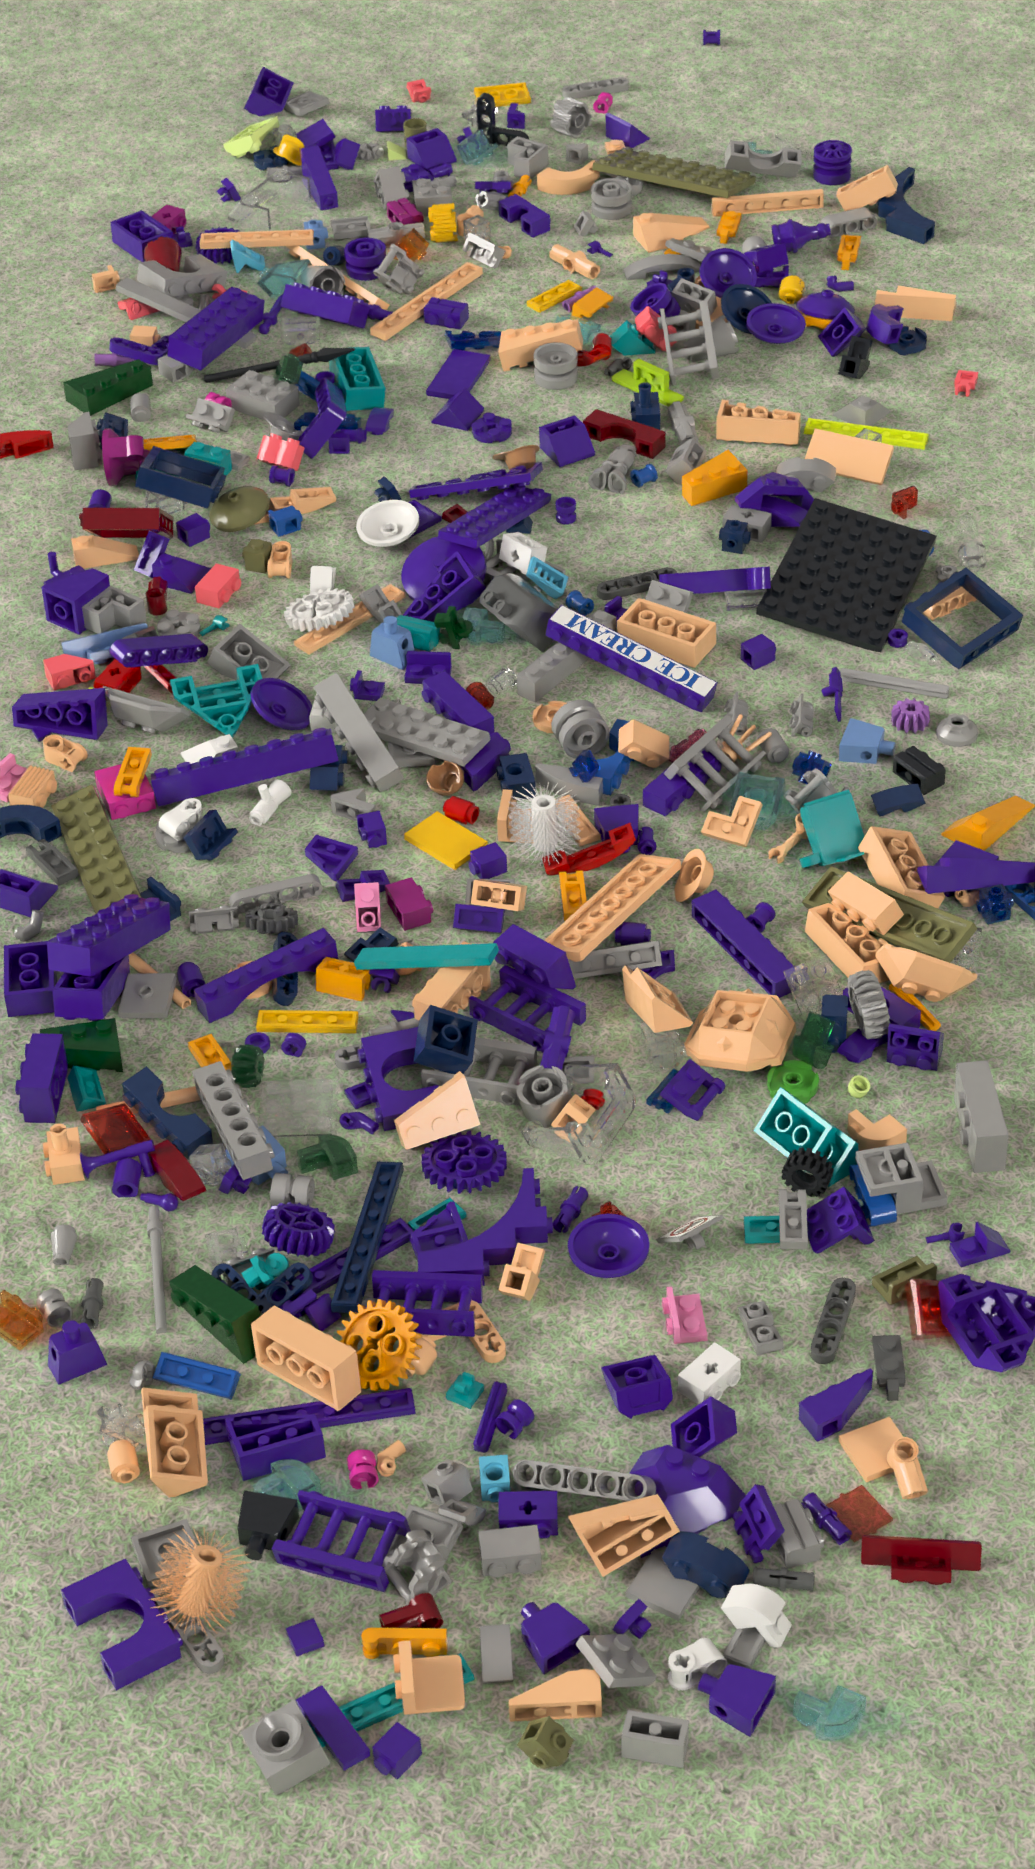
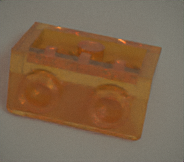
M2 1290L0 1292V1337L20 1351L44 1332L43 1317L36 1308H31L23 1303L19 1296Z

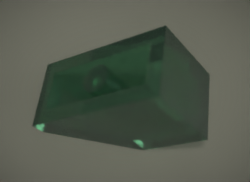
M292 354L282 356L273 378L293 385L298 384L303 363L299 361L300 358Z

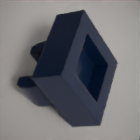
M385 476L378 480L381 488L376 489L374 494L379 498V502L390 499L402 500L396 487Z

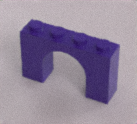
M418 1027L361 1038V1049L357 1050L360 1064L365 1063L366 1067L363 1069L365 1083L371 1084V1088H369L371 1103H376L377 1108H374L376 1122L382 1123L384 1131L396 1129L394 1123L396 1118L419 1101L424 1100L439 1087V1085L406 1091L393 1088L384 1080L389 1072L398 1067L417 1064L414 1063Z
M126 1558L61 1589L64 1606L76 1626H80L113 1610H128L138 1614L143 1619L140 1629L133 1636L100 1652L103 1670L116 1690L182 1658L180 1647L183 1646V1641L176 1629L171 1630L169 1627L170 1623L164 1609L151 1608L156 1607V1599H153L155 1596L149 1587L144 1588L137 1567L131 1568Z

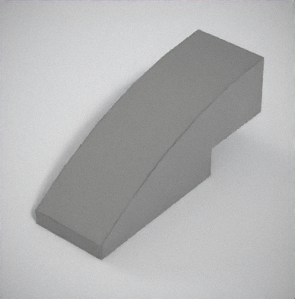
M536 764V783L549 791L553 790L555 794L559 791L557 795L568 792L564 796L570 795L574 801L579 800L581 803L599 806L603 796V778L582 775V769Z

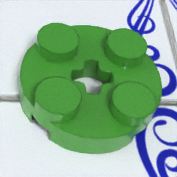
M788 1060L784 1061L782 1066L777 1068L773 1066L769 1070L767 1088L772 1098H774L779 1088L782 1087L806 1104L818 1092L819 1075L817 1072L815 1074L812 1071V1066L806 1062ZM796 1080L797 1083L792 1084L791 1081Z

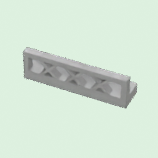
M660 940L593 950L585 959L578 962L568 959L573 977L576 979L622 972L624 966L631 970H635L637 967L642 969L662 966Z

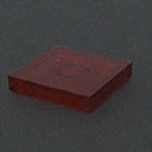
M125 1103L82 1114L80 1119L104 1154L151 1140Z

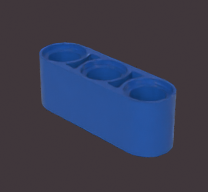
M858 1164L850 1165V1180H854V1190L858 1200H862L863 1205L861 1207L866 1219L869 1218L871 1223L869 1227L897 1222L896 1206L891 1193L870 1197Z

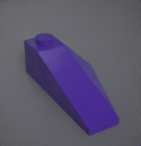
M457 551L437 569L438 575L432 582H427L424 586L426 588L425 592L420 598H416L403 616L434 622L436 614L447 613L449 606H455L456 611L472 604L480 597L486 586L465 558Z

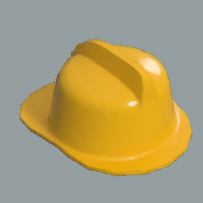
M284 135L279 147L273 149L274 153L298 166H302L300 149L305 148L303 142L296 137Z

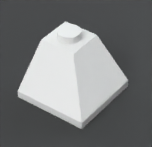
M228 734L183 751L181 755L186 762L192 764L199 762L203 757L213 756L215 758L222 756L224 752L231 750L239 752L231 735Z

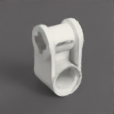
M196 798L184 800L161 817L159 821L160 829L177 841L183 840V837L203 817L200 813L202 809L201 802Z
M701 1638L683 1649L674 1651L669 1656V1685L677 1690L689 1689L699 1684L704 1673L714 1676L713 1674L716 1676L721 1674L727 1666V1660L709 1638Z

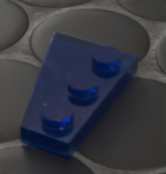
M445 330V338L451 349L465 350V348L469 347L484 349L485 346L499 348L501 331H481L479 335H475V333L469 331L452 334V331Z
M305 412L304 415H301L294 422V431L301 430L302 426H309L316 417V413ZM347 414L336 430L358 429L361 426V417H356L355 414Z

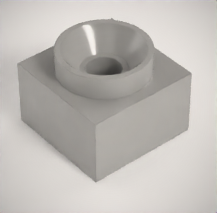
M295 1700L276 1711L266 1714L258 1722L240 1732L275 1795L287 1791L331 1764Z

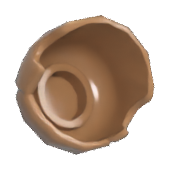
M445 760L441 765L434 764L430 767L426 775V783L431 790L439 795L449 796L459 791L462 787L464 772L458 764Z

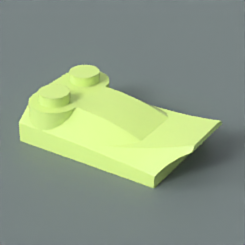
M277 116L249 125L223 144L225 151L237 158L244 156L248 151H250V154L259 151V146L262 145L261 142L268 132L280 129L281 126Z

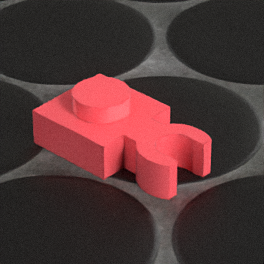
M958 370L954 384L955 395H958L959 392H965L966 397H968L970 389H975L978 372Z

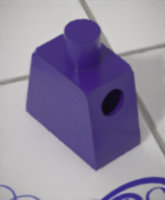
M639 804L594 808V826L600 833L602 842L610 839L608 831L631 823L636 838L632 845H638ZM630 847L622 854L629 852Z
M73 1320L67 1321L62 1326L63 1331L49 1337L48 1367L58 1385L107 1365L103 1353L87 1323L82 1322L78 1324V1322Z
M529 1602L521 1610V1615L525 1619L521 1623L522 1640L544 1675L580 1653L581 1651L576 1646V1643L581 1635H590L588 1626L558 1603H551L541 1610L535 1602Z
M730 1664L726 1666L720 1678L704 1673L699 1681L698 1690L710 1695L709 1712L751 1737L775 1694L776 1676Z

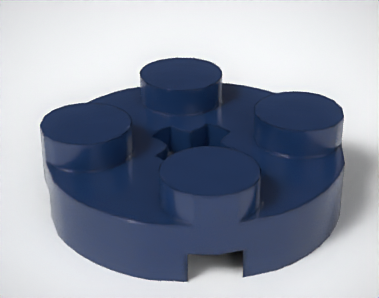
M277 145L254 153V166L263 171L268 167L288 166L290 161L274 153L273 149L279 147Z
M903 326L898 343L887 345L891 350L902 356L918 353L926 349L927 334L920 328L915 327L914 331L909 330V326Z

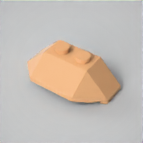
M887 943L876 951L875 956L894 987L900 988L908 994L924 996L928 1001H942L966 988L977 979V974L961 966L917 951L894 947Z

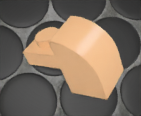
M857 1109L848 1114L847 1130L853 1139H857L859 1151L906 1143L907 1128L890 1114L874 1124Z
M517 1243L512 1264L505 1265L498 1291L503 1295L530 1301L540 1282L538 1276L545 1250Z

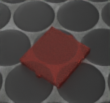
M863 1485L846 1494L841 1493L839 1498L826 1505L828 1508H833L837 1512L839 1520L852 1531V1535L849 1536L853 1542L860 1540L863 1535L876 1534L877 1529L893 1521V1518Z

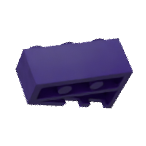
M315 1414L281 1415L279 1420H261V1416L252 1417V1421H234V1418H225L228 1441L243 1481L326 1458L323 1433Z

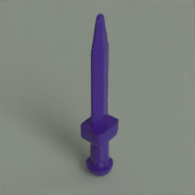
M283 294L275 301L270 312L263 314V324L259 325L258 328L261 334H268L270 326L277 324V315L282 308L280 306Z

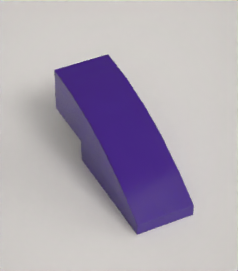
M763 495L761 509H755L771 513V527H800L808 512L794 503Z

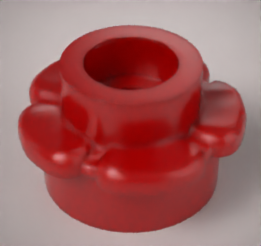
M586 1089L583 1091V1096L580 1097L596 1110H599L605 1104L604 1093L597 1089Z

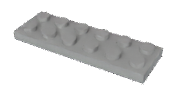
M379 698L364 713L381 740L453 762L463 767L491 740L489 732L383 698Z

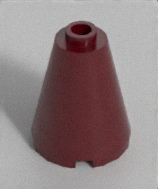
M158 237L157 240L150 241L147 244L144 258L145 261L155 260L164 267L179 272L182 251L174 239Z

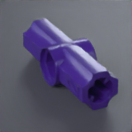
M562 1005L553 1007L549 1029L546 1030L541 1051L543 1056L540 1066L552 1069L551 1066L557 1067L560 1070L563 1068L564 1059L567 1058L572 1036H570V1031L575 1013L570 1007Z

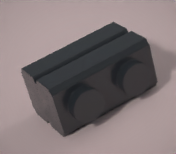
M911 746L905 752L902 751L894 756L893 773L909 785L918 784L923 795L945 784L946 769L941 763L932 760L926 752Z

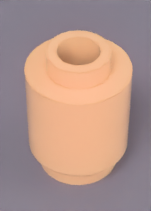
M128 1440L113 1442L107 1453L111 1477L118 1483H130L140 1474L136 1449Z

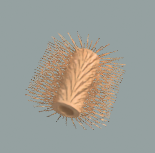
M198 1533L196 1536L200 1546H197L188 1535L195 1547L194 1550L180 1536L178 1537L185 1544V1548L188 1551L180 1549L179 1545H175L177 1542L173 1541V1545L176 1547L174 1549L179 1550L181 1554H174L171 1552L174 1549H168L169 1553L163 1555L165 1561L159 1564L162 1573L157 1577L159 1578L160 1575L166 1573L165 1575H168L166 1577L169 1578L161 1579L160 1577V1580H156L155 1583L156 1586L158 1583L164 1582L161 1584L168 1586L151 1590L152 1593L164 1590L155 1594L161 1592L170 1593L158 1598L172 1599L155 1601L174 1600L164 1601L170 1603L161 1605V1607L177 1606L165 1613L168 1614L179 1609L180 1615L182 1613L185 1617L187 1615L188 1620L189 1617H192L194 1629L195 1617L200 1621L199 1616L205 1619V1623L207 1622L209 1627L211 1626L206 1618L208 1615L205 1612L210 1613L214 1619L213 1621L218 1624L219 1622L212 1613L214 1611L220 1612L221 1609L217 1607L226 1611L234 1604L235 1606L231 1609H235L236 1606L237 1608L239 1607L232 1599L238 1596L237 1591H240L238 1589L241 1586V1591L244 1590V1586L240 1582H243L242 1580L245 1576L236 1581L232 1579L234 1578L232 1576L246 1573L248 1569L236 1572L239 1570H232L230 1568H233V1566L238 1567L237 1565L242 1564H228L237 1562L226 1561H236L230 1559L249 1555L223 1556L235 1549L232 1548L221 1553L216 1549V1546H211L212 1540L210 1546L206 1545V1539L205 1545H202V1539L200 1542ZM168 1554H171V1555H169V1556H173V1557H174L173 1559H176V1560H172V1559L168 1560V1559H166L167 1557H165V1556L168 1555ZM168 1564H169V1566H171V1567H169V1568H167V1569H165L166 1567H164L165 1565H168ZM236 1583V1584H238L237 1586H239V1587L234 1589V1587H232V1586H234V1585H230V1584ZM234 1592L235 1594L237 1593V1595L230 1598V1596H228L230 1594H233Z

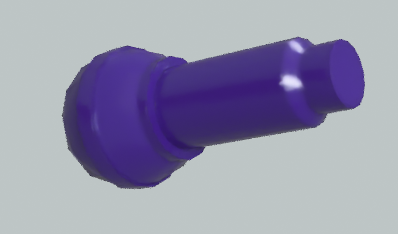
M147 1192L142 1193L140 1196V1200L145 1203L159 1205L168 1212L174 1211L179 1204L177 1196L172 1193L158 1195Z

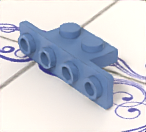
M141 623L64 641L61 643L63 654L90 659L95 664L105 663L108 661L107 658L113 657L110 655V647L116 640L146 629L148 626L146 623Z

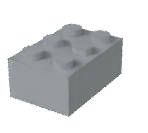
M247 371L226 388V396L230 398L232 408L238 412L265 421L266 419L263 416L265 412L276 413L285 418L300 405L298 386L257 373L256 371Z

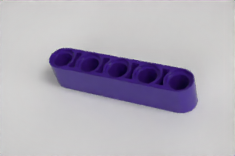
M193 634L119 639L110 647V655L128 668L198 661L197 659L206 657L208 654V646Z

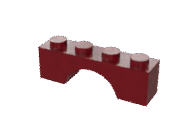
M595 409L583 420L590 439L599 442L612 438L626 439L635 445L636 454L654 459L666 447L665 431Z

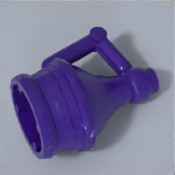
M788 219L787 222L779 225H771L774 244L785 243L787 252L797 253L799 249L812 239L818 240L831 235L830 226L825 223H819L817 226H805L792 219Z

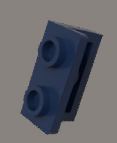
M215 809L209 810L183 838L196 860L207 859L210 861L219 856V852L233 841L232 838L238 831L236 828L227 829Z

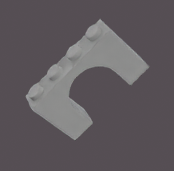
M201 254L185 256L183 273L170 270L152 260L139 262L137 281L171 297L214 291L212 290L214 284H220L225 288L227 271Z

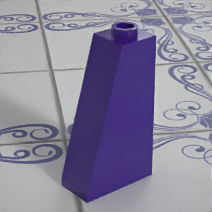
M319 146L301 148L303 181L319 209L322 211L337 208V191Z

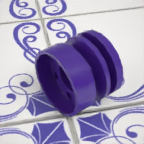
M827 140L816 144L814 147L815 164L813 165V178L815 181L824 185H841L848 182L851 178L852 147L848 143L839 140Z

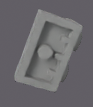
M198 398L193 415L187 414L186 418L192 421L191 425L203 428V425L208 426V430L220 433V430L227 432L235 409Z
M651 580L646 600L687 613L693 592Z

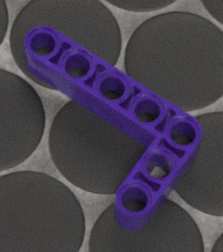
M326 378L319 383V387L315 390L319 413L298 438V441H300L299 445L305 448L303 453L311 459L316 456L347 415L342 390Z
M770 566L659 575V582L691 591L693 594L771 588Z

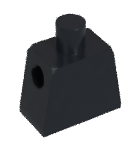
M244 1490L238 1521V1536L240 1545L247 1546L245 1554L249 1555H246V1557L251 1560H260L264 1549L272 1550L276 1539L286 1541L299 1519L297 1499Z

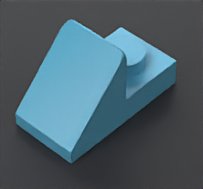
M231 240V252L236 273H239L245 264L249 268L262 271L265 268L264 256Z

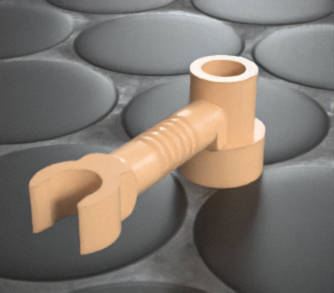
M800 813L795 817L796 832L782 845L772 848L768 852L769 859L773 856H778V864L784 861L787 852L802 838L808 839Z

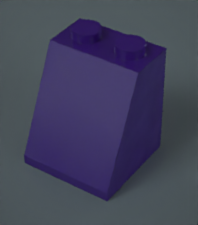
M91 568L43 585L41 589L47 621L80 635L86 630L82 607L110 586L109 575Z

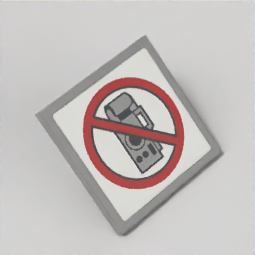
M723 1214L699 1216L657 1238L656 1241L658 1243L681 1242L686 1239L687 1245L691 1249L695 1247L698 1250L706 1245L699 1231L724 1219Z

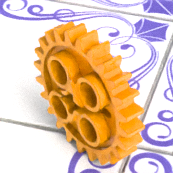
M378 1299L377 1304L368 1300L367 1308L360 1304L357 1305L358 1314L349 1311L350 1322L342 1320V1324L346 1327L345 1331L338 1330L337 1333L342 1336L341 1343L349 1345L356 1350L361 1388L367 1390L370 1387V1390L378 1392L380 1387L381 1389L389 1390L390 1384L399 1386L398 1377L407 1380L408 1376L405 1371L407 1369L415 1370L411 1362L412 1360H420V1357L414 1353L415 1350L422 1349V1346L416 1344L415 1340L421 1338L422 1334L414 1332L419 1324L413 1321L410 1322L413 1314L405 1312V1307L396 1306V1303L392 1301L386 1303L382 1299ZM382 1320L383 1326L377 1331V1325ZM363 1339V1346L358 1351V1343ZM399 1340V1347L394 1351V1343ZM379 1359V1367L374 1371V1363Z

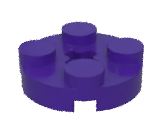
M485 413L482 418L477 419L472 424L473 437L477 441L487 444L493 441L503 442L512 435V421L508 418L495 416L494 413Z

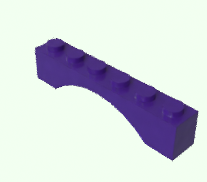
M322 928L194 989L197 1008L209 1024L228 1016L236 1010L247 996L272 979L294 972H316L317 966L325 957L339 959L336 941Z

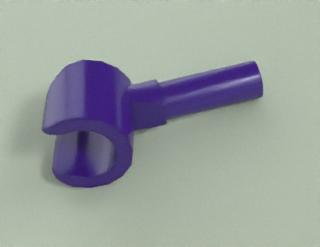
M598 241L588 243V246L591 248L587 249V252L591 254L598 252L608 257L613 256L612 253L601 248Z
M952 1223L949 1232L925 1237L926 1242L933 1243L943 1240L955 1242L962 1240L965 1232H961L963 1225L961 1223Z

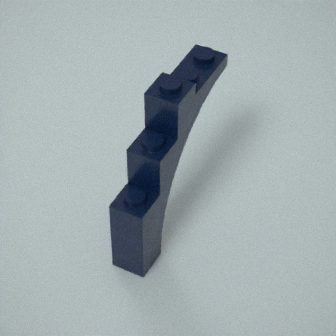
M908 167L895 176L898 183L895 194L888 198H880L876 203L879 210L878 216L886 219V231L924 245L934 237L935 221L914 211L903 196L914 185L915 169Z

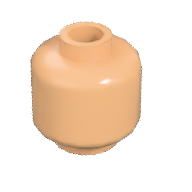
M423 1334L421 1338L415 1340L416 1344L422 1346V1349L415 1350L414 1353L420 1357V1360H412L411 1364L415 1367L414 1371L409 1369L405 1371L410 1377L414 1373L417 1375L426 1374L437 1358L436 1344Z

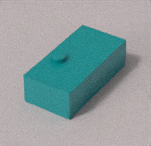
M350 347L355 348V351L329 361V371L335 375L334 384L342 390L347 411L372 410L374 407L384 408L386 387L369 347Z

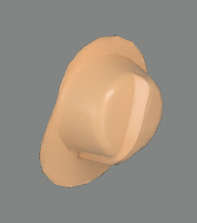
M701 849L690 851L682 862V868L674 888L677 902L686 901L694 893L705 891L713 879V866L706 860L705 854Z

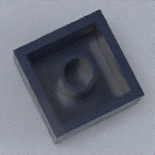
M430 1005L419 1020L414 1063L450 1074H456L459 1071L464 1074L473 1062L478 1020Z

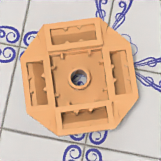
M749 988L743 992L717 990L707 1007L699 1012L683 1045L684 1051L695 1063L705 1067L749 1072L762 1069L768 1065L771 1067L782 1064L796 1033V1024L777 995L753 993Z

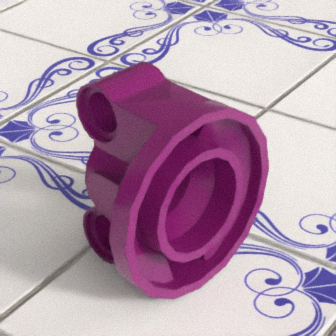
M104 428L102 434L103 464L106 480L110 487L117 486L124 475H135L136 471H139L141 464L150 452L144 449L142 436L130 435L119 437L111 428Z

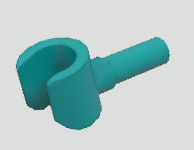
M222 615L215 616L213 624L200 631L199 634L204 636L217 628L225 630L230 626L225 622L228 618Z

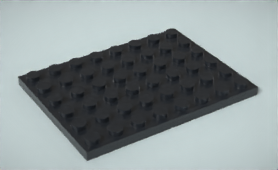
M815 498L771 580V588L765 591L757 607L756 614L866 650L881 653L889 639L888 634L894 628L932 551L937 536Z

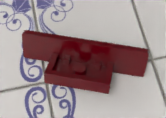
M877 1535L862 1536L861 1563L863 1565L891 1566V1580H897L901 1583L924 1581L932 1585H941L943 1583H951L952 1570L980 1571L982 1543L980 1541Z

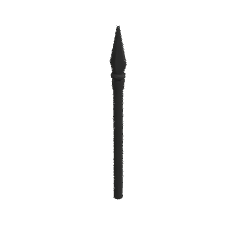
M322 348L317 352L313 351L312 353L303 354V356L204 375V381L209 383L239 377L249 370L259 373L299 364L318 363L319 361L329 362L355 351V348Z

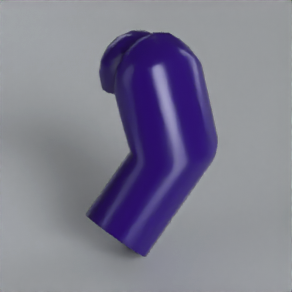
M837 276L827 277L826 285L830 289L838 292L854 290L853 281L837 282Z

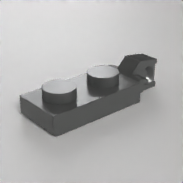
M900 1335L872 1336L877 1384H879V1387H886L887 1401H899V1387H905L906 1380Z

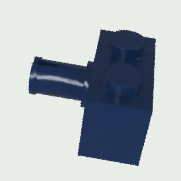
M641 383L638 386L639 393H634V401H630L631 420L661 430L658 392H651V384Z

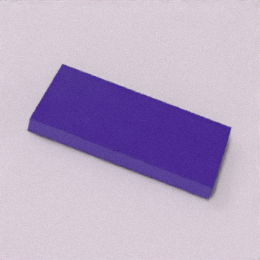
M453 349L426 389V396L450 399L464 388L470 392L491 361V355Z

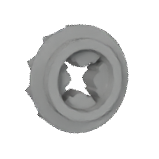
M365 142L364 145L360 144L357 157L362 160L378 159L384 155L383 146L372 142Z

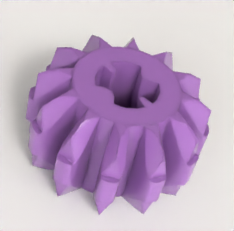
M906 698L905 701H897V705L893 706L891 712L892 725L897 727V731L904 729L906 734L909 731H912L914 734H916L917 730L924 731V728L928 727L930 722L929 706L924 705V701H916L915 698L913 700Z

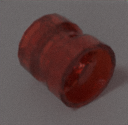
M473 682L466 688V691L486 710L491 709L494 704V697L483 683Z

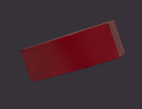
M168 1139L154 1145L155 1151L149 1152L148 1156L153 1170L160 1176L162 1184L182 1201L207 1191L191 1164Z

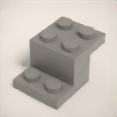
M908 1143L856 1151V1161L870 1197L891 1193L897 1214L947 1206L948 1198L932 1160L916 1163Z

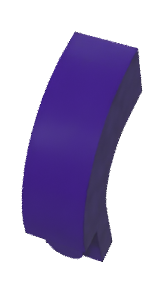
M882 304L874 305L866 325L867 332L884 344L898 343L903 327L900 319L904 308L899 305L888 307Z

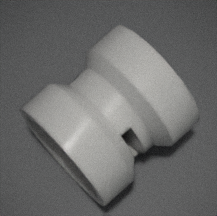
M55 1288L48 1289L37 1298V1307L44 1314V1318L49 1326H58L55 1321L56 1319L61 1318L65 1323L72 1317V1309L65 1302L60 1290Z

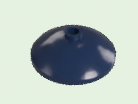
M736 284L726 289L722 295L721 309L727 321L741 332L751 334L746 325L749 312L757 306L772 302L761 290L746 284Z

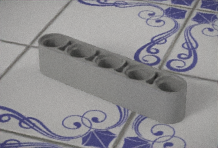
M521 1460L517 1462L513 1469L515 1482L526 1487L626 1501L652 1496L656 1493L654 1481L644 1475L533 1460ZM531 1466L534 1470V1475L529 1481L526 1477V1471ZM556 1470H559L561 1480L556 1485L553 1481V1474ZM583 1474H586L588 1477V1484L585 1488H582L580 1485V1478ZM611 1477L616 1482L613 1492H610L607 1488L608 1480ZM638 1481L642 1482L644 1488L640 1496H637L635 1493V1485Z

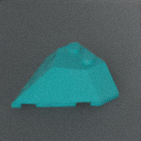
M259 665L237 667V680L196 688L192 676L171 679L170 684L174 699L225 735L230 734L233 738L252 704L251 690L254 684L262 679Z

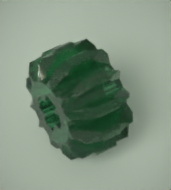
M245 1044L239 1045L234 1050L231 1073L234 1083L242 1086V1088L256 1087L261 1083V1077H263V1070L265 1068V1058L260 1047Z

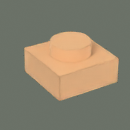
M623 140L605 142L607 154L615 153V151L625 147Z

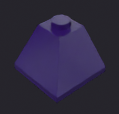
M844 307L818 337L830 355L835 357L850 346L852 336L860 337L866 330V327L860 318Z
M163 553L152 564L153 577H161L166 580L170 589L189 594L195 591V586L211 569Z
M712 1396L671 1423L672 1446L698 1457H702L737 1434L735 1410Z

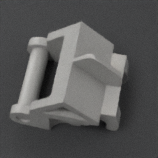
M391 244L389 247L390 251L379 268L375 269L373 273L379 278V281L386 289L400 295L402 292L409 295L414 290L413 285L418 278L423 276L425 270H419V266L407 258L404 250L395 244ZM396 256L399 262L390 276H388L384 272Z
M815 768L803 775L808 784L799 793L788 789L784 795L786 796L785 799L792 805L791 808L799 814L801 808L804 807V803L838 792L828 781V778Z
M424 1530L408 1532L405 1535L408 1539L406 1544H401L395 1549L393 1555L386 1556L383 1561L382 1567H384L386 1575L405 1599V1606L409 1604L413 1597L422 1593H430L434 1596L452 1582L442 1567L446 1561L444 1558L450 1554V1551L443 1542L433 1544ZM408 1564L415 1572L409 1584L398 1571V1566Z

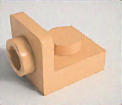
M112 265L107 266L108 271L92 274L93 287L96 293L116 289V284L120 282L118 271H114Z

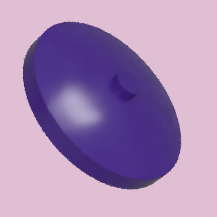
M438 536L423 542L410 553L402 568L401 580L407 595L413 601L416 598H420L426 590L424 586L427 582H432L438 575L437 569L457 551L465 558L481 580L484 581L487 564L481 548L478 547L476 549L438 539Z

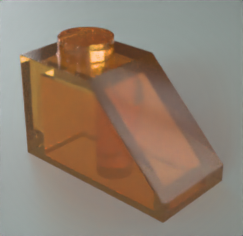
M413 228L395 245L406 252L407 258L415 261L416 259L421 260L427 254L425 250L429 243Z

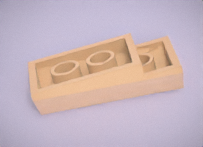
M899 285L896 293L877 290L875 305L882 304L885 307L899 305L904 308L901 318L952 321L957 306L956 295Z
M627 966L623 967L625 1000L654 1033L686 1028L693 1024L674 992L638 967L634 971Z
M142 1388L141 1395L151 1481L168 1497H176L206 1486L208 1476L202 1410H198L197 1394Z

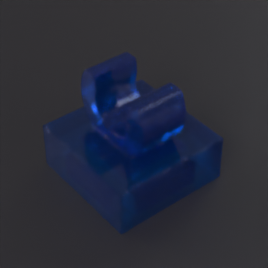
M590 749L583 750L572 763L573 767H569L572 776H579L582 783L589 782L601 769Z

